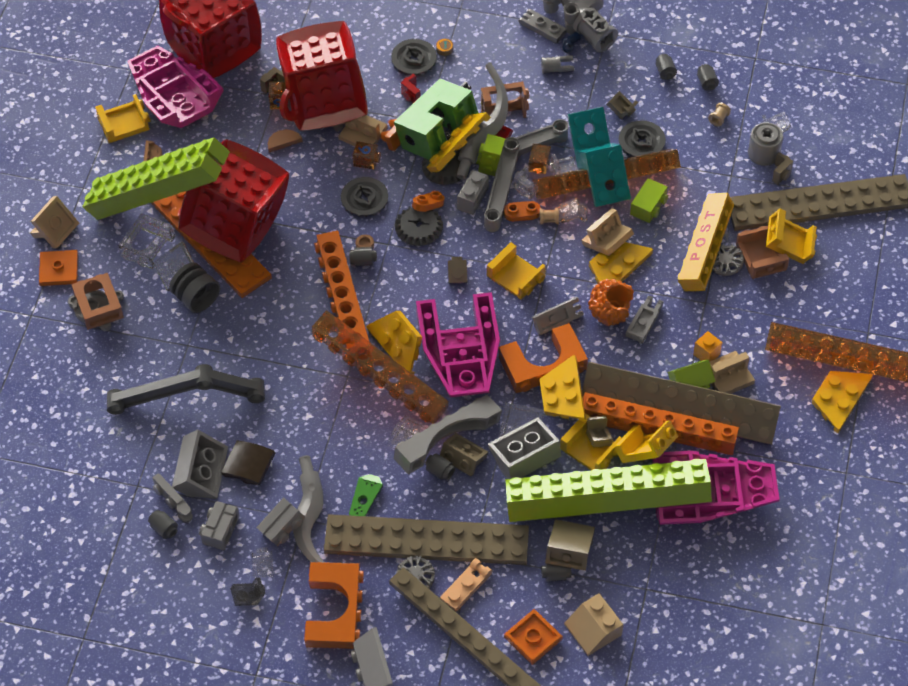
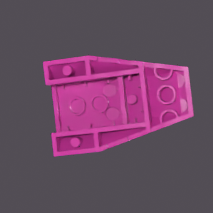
M156 46L128 60L145 106L164 124L183 128L213 112L224 91L205 70L197 69L196 65L192 63L187 64L184 62V59L174 57L173 53L160 46Z
M698 451L664 452L659 458L652 459V464L706 459L711 481L712 502L656 507V517L660 525L702 523L779 502L780 500L774 464L747 460V462L739 461L734 457H729V459L717 457L716 454L710 453L709 455L699 454Z

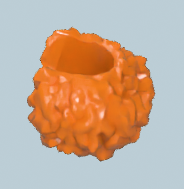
M616 279L600 281L592 289L590 300L588 301V308L591 310L592 316L606 326H614L625 322L629 316L630 301L633 300L634 291L632 286Z

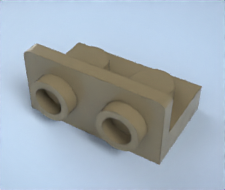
M457 433L453 434L443 443L440 456L452 462L454 467L469 476L475 473L476 466L486 459L488 451Z

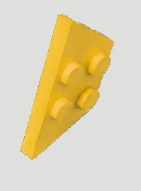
M624 242L609 256L599 252L589 262V267L592 273L595 274L598 284L606 279H616L623 282L653 254V249Z
M394 311L368 324L366 328L405 375L413 377L415 371H412L414 360H418L422 336L401 311Z
M573 355L540 378L545 414L548 416H560L565 419L572 417L585 422L586 416L576 356Z
M830 371L814 395L812 404L821 412L826 421H830L836 433L840 432L872 380V374Z

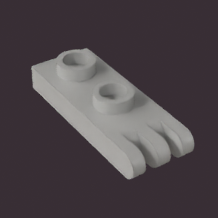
M528 9L518 20L521 25L556 44L567 32V28L531 9Z
M574 297L533 316L532 320L537 334L542 335L553 328L583 316V311L575 312L581 309V305L576 304L573 306L574 303L579 301L578 297Z

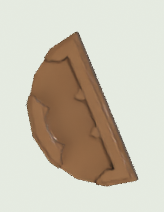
M279 130L270 136L267 143L270 153L303 142L300 134L293 130Z
M146 140L144 161L162 156V149L155 142Z

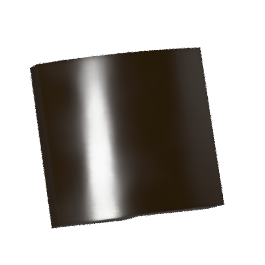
M237 440L221 473L224 477L241 479L245 484L260 485L276 453L274 450L264 446Z

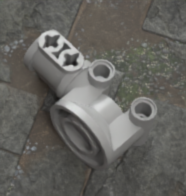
M543 0L544 10L550 14L557 12L561 3L564 7L567 33L570 35L575 32L582 34L596 52L608 50L616 41L618 30L614 26H610L598 12L603 8V0Z

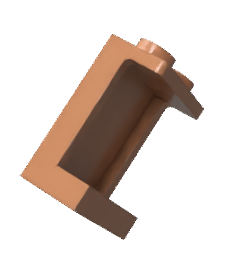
M761 226L749 231L745 230L737 234L736 246L742 251L744 263L752 279L782 272L788 268L789 258L787 254H780L766 247L768 226Z

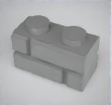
M475 170L471 171L469 178H467L457 196L458 210L474 215L489 188L488 175Z
M283 497L256 528L276 546H279L288 540L289 533L293 529L301 526L303 523L302 519L305 516Z
M217 501L214 507L209 508L206 525L202 524L199 531L204 545L225 550L240 517L236 506L226 505Z

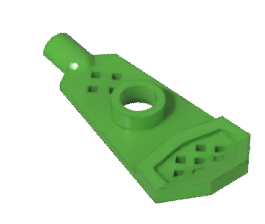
M368 474L359 477L349 512L350 516H366L383 487L378 476ZM367 499L366 504H360V501Z

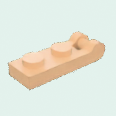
M477 558L471 562L469 567L440 597L455 612L463 606L492 574V569L488 566L484 567ZM476 571L480 573L478 577L473 575Z

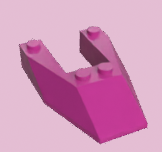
M492 292L473 294V311L476 323L474 327L440 330L435 299L416 301V314L419 333L422 336L423 351L450 397L483 394L490 391L500 344Z

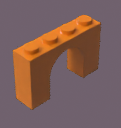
M570 323L552 329L551 340L559 354V358L550 365L537 366L528 362L517 341L499 347L498 357L515 393L527 392L531 388L541 386L540 378L573 355L577 358L579 373L587 370L588 358Z
M310 562V589L337 590L346 596L349 603L345 613L336 620L306 621L304 637L306 647L354 649L353 642L360 637V629H357V622H361L362 612L358 610V603H362L363 590H359L360 583L364 582V571H360V564Z

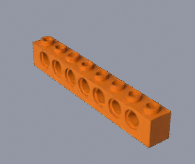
M337 230L316 235L317 242L314 243L316 254L320 253V257H318L320 269L324 268V272H322L323 281L328 283L329 286L326 287L328 298H332L333 301L330 302L332 314L336 313L337 316L334 318L337 329L340 328L341 333L338 334L340 343L345 345V348H343L344 358L349 360L350 366L373 362L370 342L339 232Z
M584 393L585 413L590 417L606 416L608 419L607 427L628 432L633 426L640 425L644 435L655 433L666 421L670 420L678 435L674 441L675 443L733 456L739 427Z

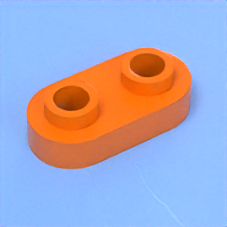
M439 191L418 195L413 198L412 208L420 212L440 208L444 205L445 197Z
M535 201L508 203L504 208V217L512 222L535 220L540 216L541 207Z

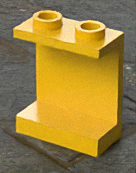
M510 242L487 264V277L522 300L526 295L531 294L538 283L540 284L544 281L546 266L542 264L538 269L516 255L517 246Z
M585 413L586 421L582 422L578 419L561 438L560 448L590 470L607 469L611 459L614 456H618L614 446L621 440V437L619 436L615 441H612L610 446L593 447L586 434L587 420L590 416Z

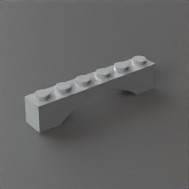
M488 395L476 398L471 404L461 407L454 414L445 416L440 422L431 424L426 430L415 433L407 441L398 443L395 447L393 459L409 475L424 466L429 451L441 439L464 430H486L499 422L502 409Z

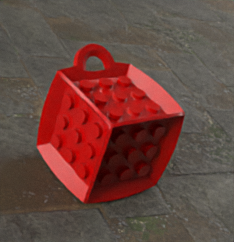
M159 0L161 24L168 44L179 57L184 59V62L196 65V68L199 70H205L212 78L235 68L261 48V20L254 0Z
M345 21L310 25L277 36V51L286 85V90L280 100V114L285 120L294 121L298 130L306 131L340 125L368 114L366 93L356 60L354 42ZM289 98L292 111H289L288 109Z
M225 139L221 144L230 153L224 165L221 166L222 170L217 180L186 191L182 206L178 211V228L208 249L235 261L243 262L258 247L273 224L286 194L289 172L264 155L239 143Z

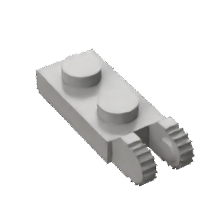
M648 296L644 304H641L625 336L643 343L655 323L664 301L659 300L653 309L649 307L652 304L653 297Z
M157 473L153 476L154 491L159 496L163 495L166 498L165 501L171 509L175 508L177 510L180 520L186 523L191 522L193 515L191 514L190 506L160 474Z

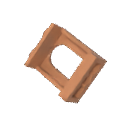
M523 81L504 84L506 92L518 91L520 93L518 98L508 101V111L522 110L523 118H526V110H529L527 100L529 99L528 88H525ZM496 86L481 88V113L487 112L490 116L494 111L496 103H492L490 94L497 93Z
M108 273L99 274L71 284L87 330L124 318ZM103 288L110 305L91 310L85 294Z

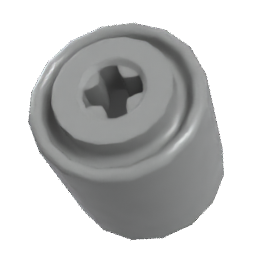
M767 122L760 123L752 129L748 155L754 163L762 166L775 163L776 154L781 152L784 138L780 127Z

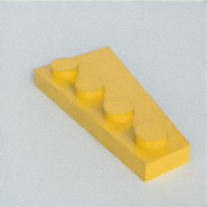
M485 112L466 115L462 119L460 127L453 130L451 138L441 145V150L430 159V164L426 168L430 172H440L456 155L454 151L459 150L467 143L466 138L480 130L479 125L481 122H487L491 118L489 114Z

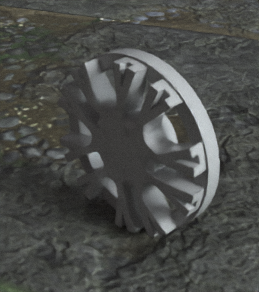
M720 245L718 257H716L712 271L722 276L737 273L744 264L742 251L733 245Z
M410 556L399 564L397 572L404 567L421 583H423L422 580L427 583L425 586L428 589L433 584L435 572L429 560L427 561L421 556ZM420 562L424 563V566H421V567H420V566H419V563H420ZM407 563H409V564L411 565V567L408 568V567H406V566H404V565H406ZM431 574V579L424 577V575Z

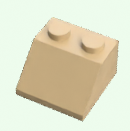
M600 593L583 602L564 623L588 656L622 636L623 623Z

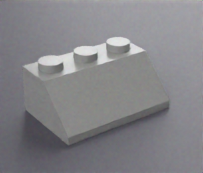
M539 417L488 443L501 472L507 479L514 477L522 478L561 457L559 439Z
M200 430L183 436L172 487L186 496L216 499L218 497L222 478L221 471L225 464L228 446Z
M374 627L353 642L354 650L350 651L353 663L357 662L359 669H356L358 682H363V686H393L377 627Z

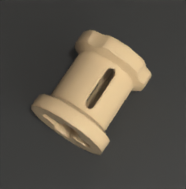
M718 103L716 110L709 115L708 119L714 126H722L724 118L730 115L731 109L724 103Z
M540 208V225L544 223L559 224V209L543 210V208Z

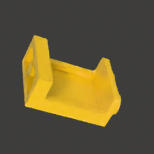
M136 94L132 95V102L105 111L102 104L95 106L97 118L108 143L149 130L148 123L151 122L149 114L144 112V103L142 99H138Z
M779 208L769 217L766 247L780 254H787L789 258L804 264L815 255L817 227L812 225L809 229H805L785 219L786 211Z
M670 420L666 421L655 433L644 435L640 425H636L621 438L614 448L622 463L659 458L676 440L678 435Z

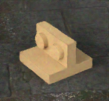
M366 115L345 123L346 126L338 137L339 140L362 149L364 146H368L372 150L381 138L380 134L386 131L388 127L387 123Z
M53 196L30 221L35 226L30 234L33 238H45L51 247L55 249L61 245L77 227L79 222L58 196Z
M611 208L587 229L588 235L581 241L583 246L609 256L633 236L634 232L632 228L621 224L617 210Z
M737 351L710 361L716 381L711 384L716 391L732 394L755 383L754 377L748 370L749 356L746 352L738 354Z

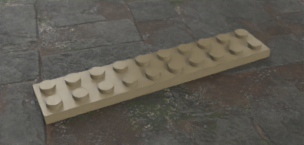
M901 174L731 197L734 207L730 218L734 231L768 226L769 217L779 208L786 211L785 219L793 223L908 208V181L906 175Z
M588 362L582 389V396L586 392L739 427L737 437L771 445L781 405L594 362Z
M328 514L324 554L391 558L421 556L426 560L472 562L477 558L482 563L527 565L529 525Z

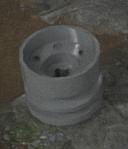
M195 262L180 268L173 276L169 285L170 292L193 313L202 312L210 307L217 299L221 289L220 284Z

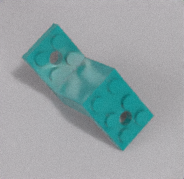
M604 107L567 114L577 168L588 171L594 206L598 207L631 199L622 148L619 144L610 143ZM588 123L593 126V131L589 134L584 131V127ZM611 179L614 186L612 189L607 190L605 182Z

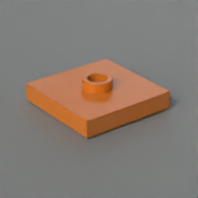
M78 250L40 252V286L66 285L78 282Z
M535 609L504 634V638L532 665L563 640V636Z

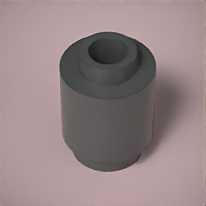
M661 54L656 58L655 65L660 77L663 80L672 79L677 74L672 58L668 54Z
M704 64L697 69V76L702 88L707 91L714 90L718 86L719 80L713 67L709 64Z
M373 247L354 248V250L349 252L351 265L372 266L377 261V252L373 250Z
M437 453L430 455L425 461L426 470L441 480L445 479L448 481L456 469L452 462Z
M156 510L149 516L148 522L150 527L163 539L175 536L178 524L164 511Z
M545 563V566H541L542 578H546V582L564 581L567 578H571V568Z

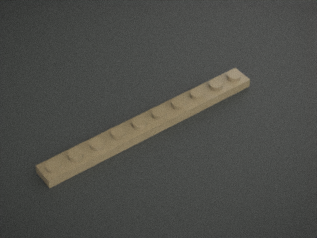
M404 567L389 580V584L506 686H541Z

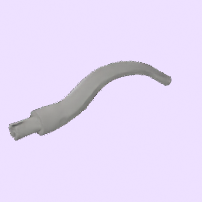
M491 62L487 63L485 67L496 85V105L490 115L491 118L487 122L482 121L479 125L480 130L476 134L473 133L467 137V143L460 149L458 156L460 165L456 177L462 180L467 179L470 166L475 164L481 143H485L487 134L496 135L503 127L508 113L506 89Z
M304 455L299 458L302 471L300 482L303 496L297 510L305 517L302 519L303 523L301 526L293 529V533L299 549L310 562H324L317 554L311 540V529L323 508V490L319 473L314 471L310 456Z

